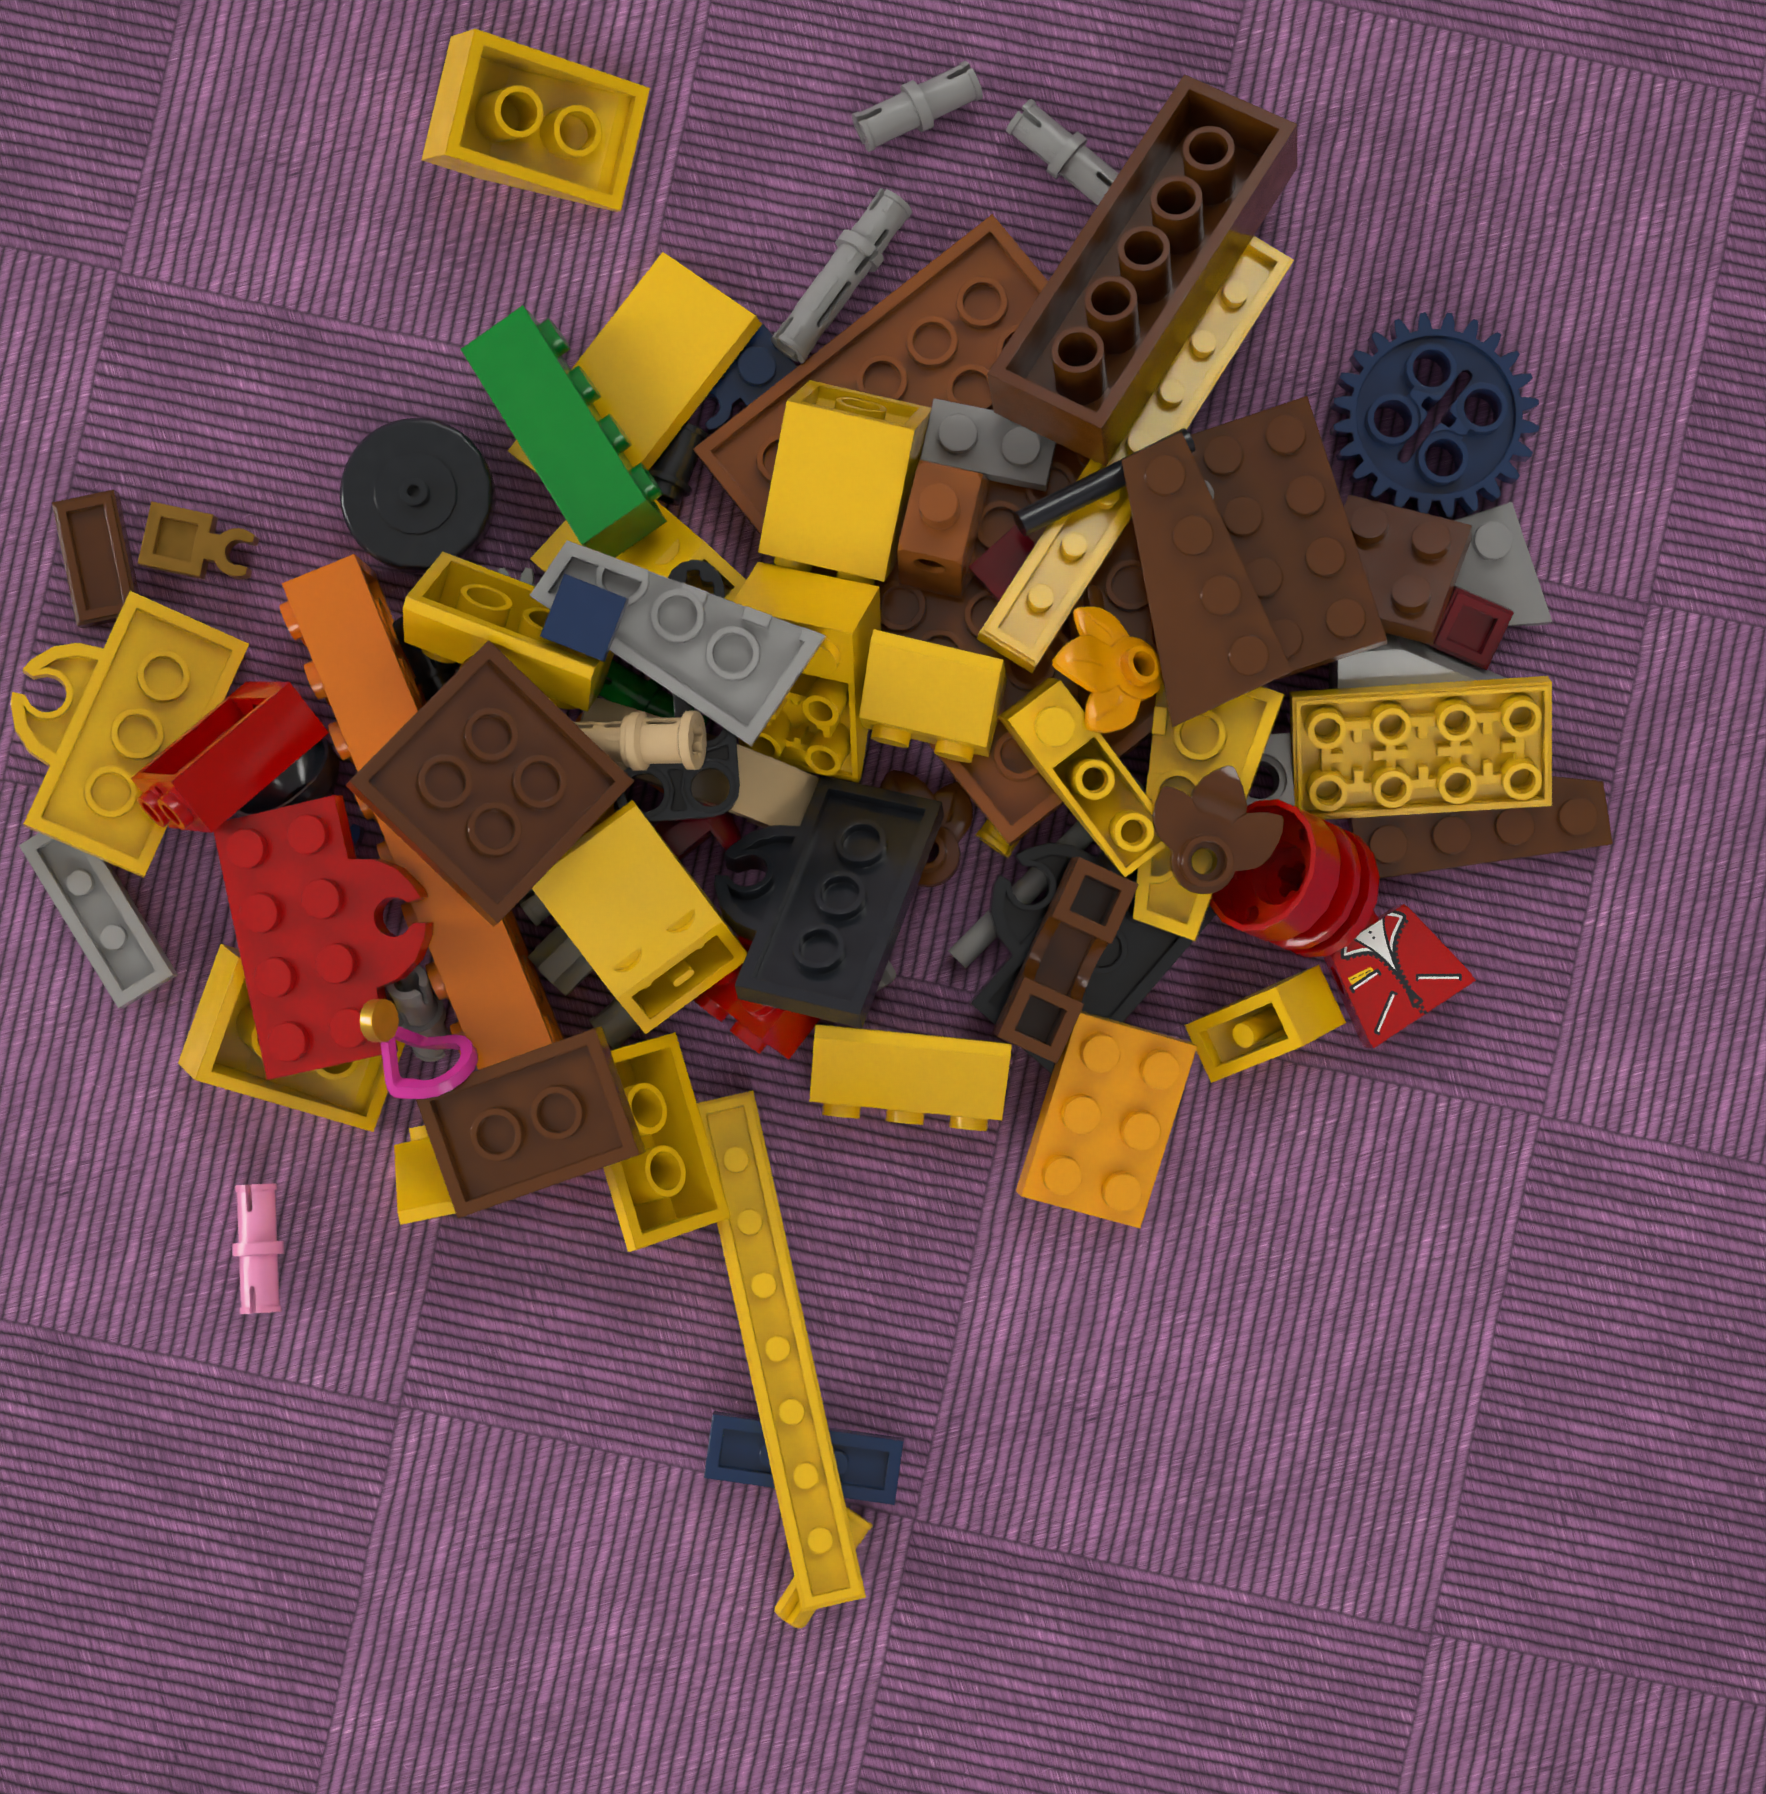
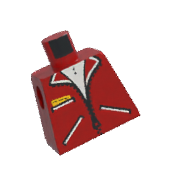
M1405 904L1396 905L1379 917L1373 910L1366 927L1347 947L1324 957L1358 1037L1365 1048L1377 1047L1476 981L1471 972Z

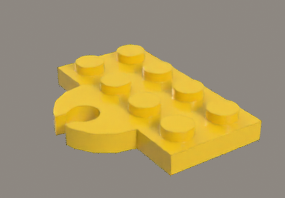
M130 591L104 648L83 643H72L53 646L31 659L23 668V673L33 680L46 677L56 679L65 688L66 699L57 710L42 712L30 704L26 695L12 692L10 705L15 732L27 751L49 766L23 825L144 878L168 824L165 827H160L144 812L137 800L143 793L131 780V777L225 700L249 643Z

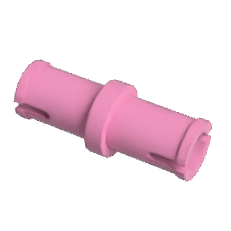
M276 1183L235 1186V1192H237L238 1243L232 1244V1256H239L241 1301L239 1314L282 1312L279 1299L278 1254H284V1241H277Z

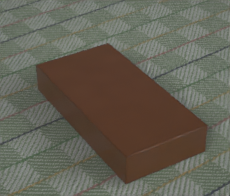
M113 489L52 502L77 626L87 628L116 622L129 592L132 591L139 594L119 493Z

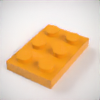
M1081 1011L1058 1063L1054 1065L1016 1192L1021 1197L1141 1228L1197 1046L1186 1040Z

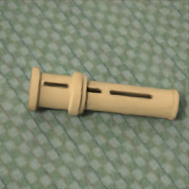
M685 711L682 717L649 718L646 712H631L630 715H625L622 721L574 722L614 762H623L626 767H630L633 771L647 770L650 764L683 763L687 770H699L704 764L707 736L705 722L699 711Z

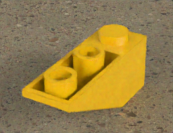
M1047 678L997 716L1038 772L1123 877H1127L1166 847L1156 835L1153 826L1152 814L1154 805L1100 733L1086 729L1085 712L1060 679Z

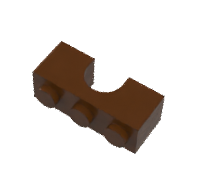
M1081 857L1071 858L992 1031L994 1035L1056 1064L1058 1063L1084 1006L1082 999L1090 977L1108 944H1112L1137 890L1138 883Z

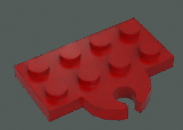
M332 795L226 820L213 832L267 1080L382 1055L380 1042L368 1041L363 1036L360 1028L361 1010L369 1000L387 999L385 987L406 978L424 959L430 944L434 922L412 923L405 933L395 935L388 930L384 923V909L387 903L396 897L408 903L418 902L427 898L428 896L424 888L401 866L383 859H356L343 795Z

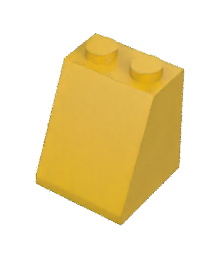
M809 380L786 402L758 553L775 556L774 564L782 567L811 571L812 566H818L837 571L836 578L874 585L875 580L884 582L895 566L898 543L917 465L922 453L931 407Z

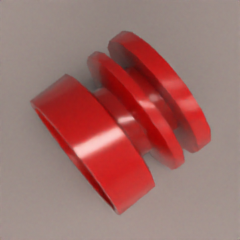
M1279 799L1259 800L1247 805L1246 813L1264 812L1282 816L1284 818L1282 835L1272 855L1262 866L1250 870L1235 871L1231 881L1223 889L1213 893L1209 903L1211 908L1223 923L1303 957H1325L1347 947L1366 927L1377 904L1380 876L1374 853L1360 836Z

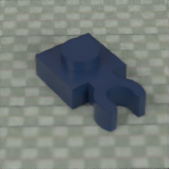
M764 324L761 325L722 376L723 378L716 383L705 397L716 400L720 405L718 413L705 423V427L710 434L714 433L732 418L733 408L742 402L747 407L797 368L790 358L771 342L773 335Z

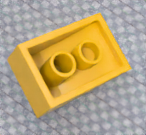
M472 29L450 38L421 160L482 180L619 212L622 208L650 88L478 29Z
M220 944L178 1064L196 1081L374 1132L388 1093L382 1055L267 1080L239 949ZM396 1040L399 1063L405 1043Z

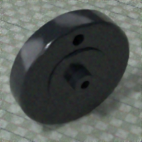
M406 418L377 428L367 435L354 449L342 474L340 504L343 518L351 535L374 559L399 571L426 573L442 552L461 559L466 558L482 542L494 516L496 502L495 484L487 461L466 435L456 428L437 420Z

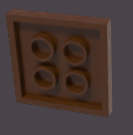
M488 640L355 774L346 786L494 927L620 797L634 780Z

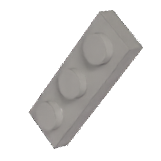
M41 833L36 834L19 845L118 1008L129 1006L178 975L110 863Z

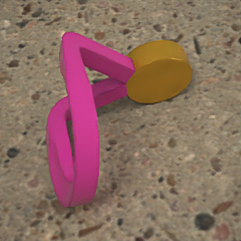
M373 999L364 1004L360 1014V1028L363 1036L368 1041L380 1042L387 1090L394 1098L425 1099L440 1096L456 1088L474 1071L478 1062V1053L467 1037L456 1034L425 1037L398 1026V1012L390 1000ZM395 1040L422 1049H456L461 1051L458 1062L449 1071L434 1079L402 1078L399 1073Z

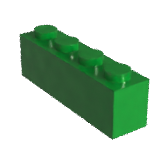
M522 305L461 348V351L581 545L616 558L667 522L655 503V500L661 497L663 493L642 463L632 467L624 454V451L631 447L632 444L614 417L608 414L601 418L593 405L595 401L601 398V395L591 379L580 366L571 370L562 355L570 351L571 348L562 333L550 318L539 323Z

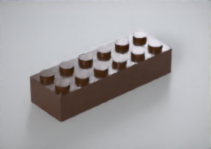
M1184 74L987 373L994 413L1097 463L1107 466L1297 169V124Z

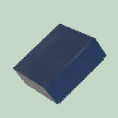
M564 573L540 637L605 662L629 599Z

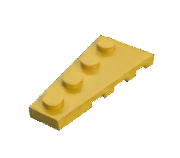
M1162 682L1161 688L1156 694L1149 773L1146 785V796L1152 804H1155L1162 787H1173L1190 796L1194 787L1204 776L1227 765L1235 768L1241 780L1247 801L1284 699V694L1261 686L1172 727L1164 682ZM1166 846L1138 867L1137 883L1139 885L1135 893L1133 919L1196 942L1213 893L1196 894L1180 886L1172 874L1170 867L1171 850ZM1198 849L1193 854L1191 863L1194 870L1204 874L1211 868L1212 856L1206 849Z

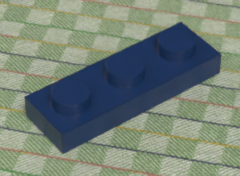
M718 1411L713 1412L704 1478L775 1488L760 1417ZM829 1427L844 1498L895 1505L904 1438Z

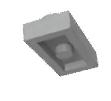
M934 398L920 460L981 473L992 481L1046 492L1057 443L994 413V410Z

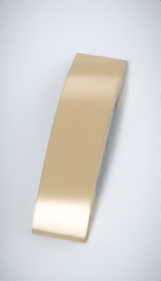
M596 698L588 712L583 711L580 722L622 721L625 715H630L631 712L643 711ZM647 713V715L649 716V718H662V717H659V716H656V715ZM706 733L707 741L717 737ZM737 744L740 781L739 798L734 807L728 812L747 818V822L763 828L773 825L800 826L820 778ZM615 762L623 771L628 768L623 762ZM708 769L696 775L692 782L691 791L695 800L710 806H717L726 800L730 785L723 773L718 770ZM643 774L635 777V779L663 788L661 781L653 775Z

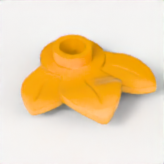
M1094 606L1076 608L1073 614L1080 636L1062 647L1052 660V666L1070 680L1091 692L1085 708V727L1088 731L1111 733L1122 730L1135 720L1140 702L1154 696L1161 688L1163 676L1159 656L1146 641L1137 637H1130L1120 621L1110 612Z

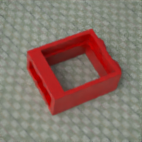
M246 681L131 777V780L143 793L137 798L138 803L144 812L160 827H165L168 824L170 828L212 833L329 732L290 682Z

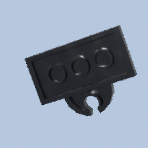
M821 775L800 826H769L752 831L732 844L723 854L727 869L736 873L747 870H760L766 873L760 882L752 886L735 884L728 875H715L714 887L724 921L738 936L752 941L735 983L738 999L863 1028L943 821L942 802Z
M1047 842L1025 848L1013 855L1021 866L1035 867L1041 870L1046 877V893L1041 900L1033 904L1020 902L1013 894L1010 880L997 874L992 884L989 913L995 935L1010 955L969 1001L971 1005L994 1025L1000 1016L1071 858L1081 857L1123 877L1102 849L1094 857L1075 845ZM1138 868L1124 878L1137 883ZM1135 894L1112 944L1107 945L1099 958L1082 999L1084 1006L1081 1011L1122 1023L1193 942L1187 938L1134 920ZM1210 905L1206 911L1199 934L1217 915ZM1023 1049L1052 1074L1054 1062Z

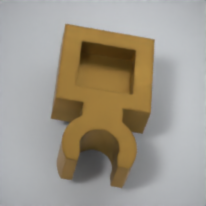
M151 501L138 564L147 568L205 580L208 563L211 562L215 563L222 572L232 578L248 579L251 578L252 570L242 565H234L230 560V552L239 543L258 546L259 538L248 530L241 528L228 529L220 535L215 534L218 518L215 515Z

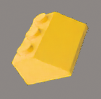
M442 552L408 593L403 605L405 643L421 648L426 656L442 663L458 662L462 664L489 640L557 707L563 709L579 708L587 712L590 710L603 689L614 653L609 650L607 658L603 662L540 637L550 609L530 596L535 586L446 552Z
M816 1024L809 1102L823 1103L822 1115L860 1119L861 1107L886 1109L885 1121L924 1125L925 1113L950 1115V1128L987 1131L988 1119L1002 1121L1012 1044Z
M676 1032L611 1050L646 1150L645 1153L603 1167L628 1252L731 1218Z

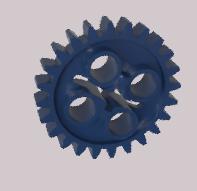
M1426 312L1420 313L1416 318L1414 332L1411 333L1400 319L1394 320L1390 326L1391 342L1376 331L1372 333L1367 341L1374 355L1373 357L1359 350L1354 351L1349 360L1360 374L1342 372L1336 381L1342 389L1350 393V396L1334 398L1330 403V409L1346 415V420L1332 426L1330 435L1348 437L1349 444L1339 451L1336 458L1338 461L1356 458L1359 466L1352 473L1349 481L1355 483L1369 477L1374 483L1367 499L1374 501L1386 491L1392 495L1390 505L1402 508L1407 501L1412 502L1414 511L1425 514L1428 513L1431 505H1436L1439 516L1450 519L1453 516L1456 501L1459 502L1462 509L1468 515L1478 510L1476 492H1479L1490 502H1494L1499 498L1501 492L1494 478L1509 484H1513L1519 478V473L1509 461L1526 462L1532 456L1533 452L1526 445L1519 442V438L1532 437L1539 431L1538 425L1523 419V414L1534 410L1539 405V399L1520 396L1519 390L1528 384L1533 377L1531 373L1512 375L1509 368L1520 355L1518 351L1507 353L1502 357L1494 352L1501 338L1500 333L1496 332L1487 340L1481 342L1476 339L1478 320L1473 319L1462 333L1455 331L1453 313L1448 312L1440 322L1438 329H1432L1430 320ZM1430 359L1436 362L1443 373L1442 385L1427 387L1421 384L1415 378L1413 372L1414 361ZM1460 373H1468L1470 375L1469 383L1443 414L1440 420L1441 423L1426 436L1407 462H1400L1398 460L1399 451L1426 419L1428 414L1426 411L1431 410ZM1471 397L1485 400L1491 406L1493 412L1491 425L1478 426L1471 423L1464 412L1465 400ZM1385 408L1398 412L1405 424L1403 435L1387 437L1381 434L1374 423L1375 411ZM1432 447H1441L1447 450L1452 455L1455 463L1453 474L1445 477L1432 473L1425 462L1426 450Z

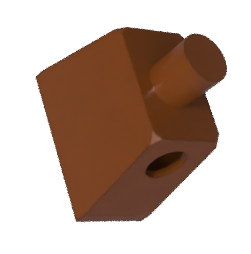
M919 460L897 549L899 585L962 599L990 480L984 474ZM919 559L931 560L944 567L929 566L919 562Z

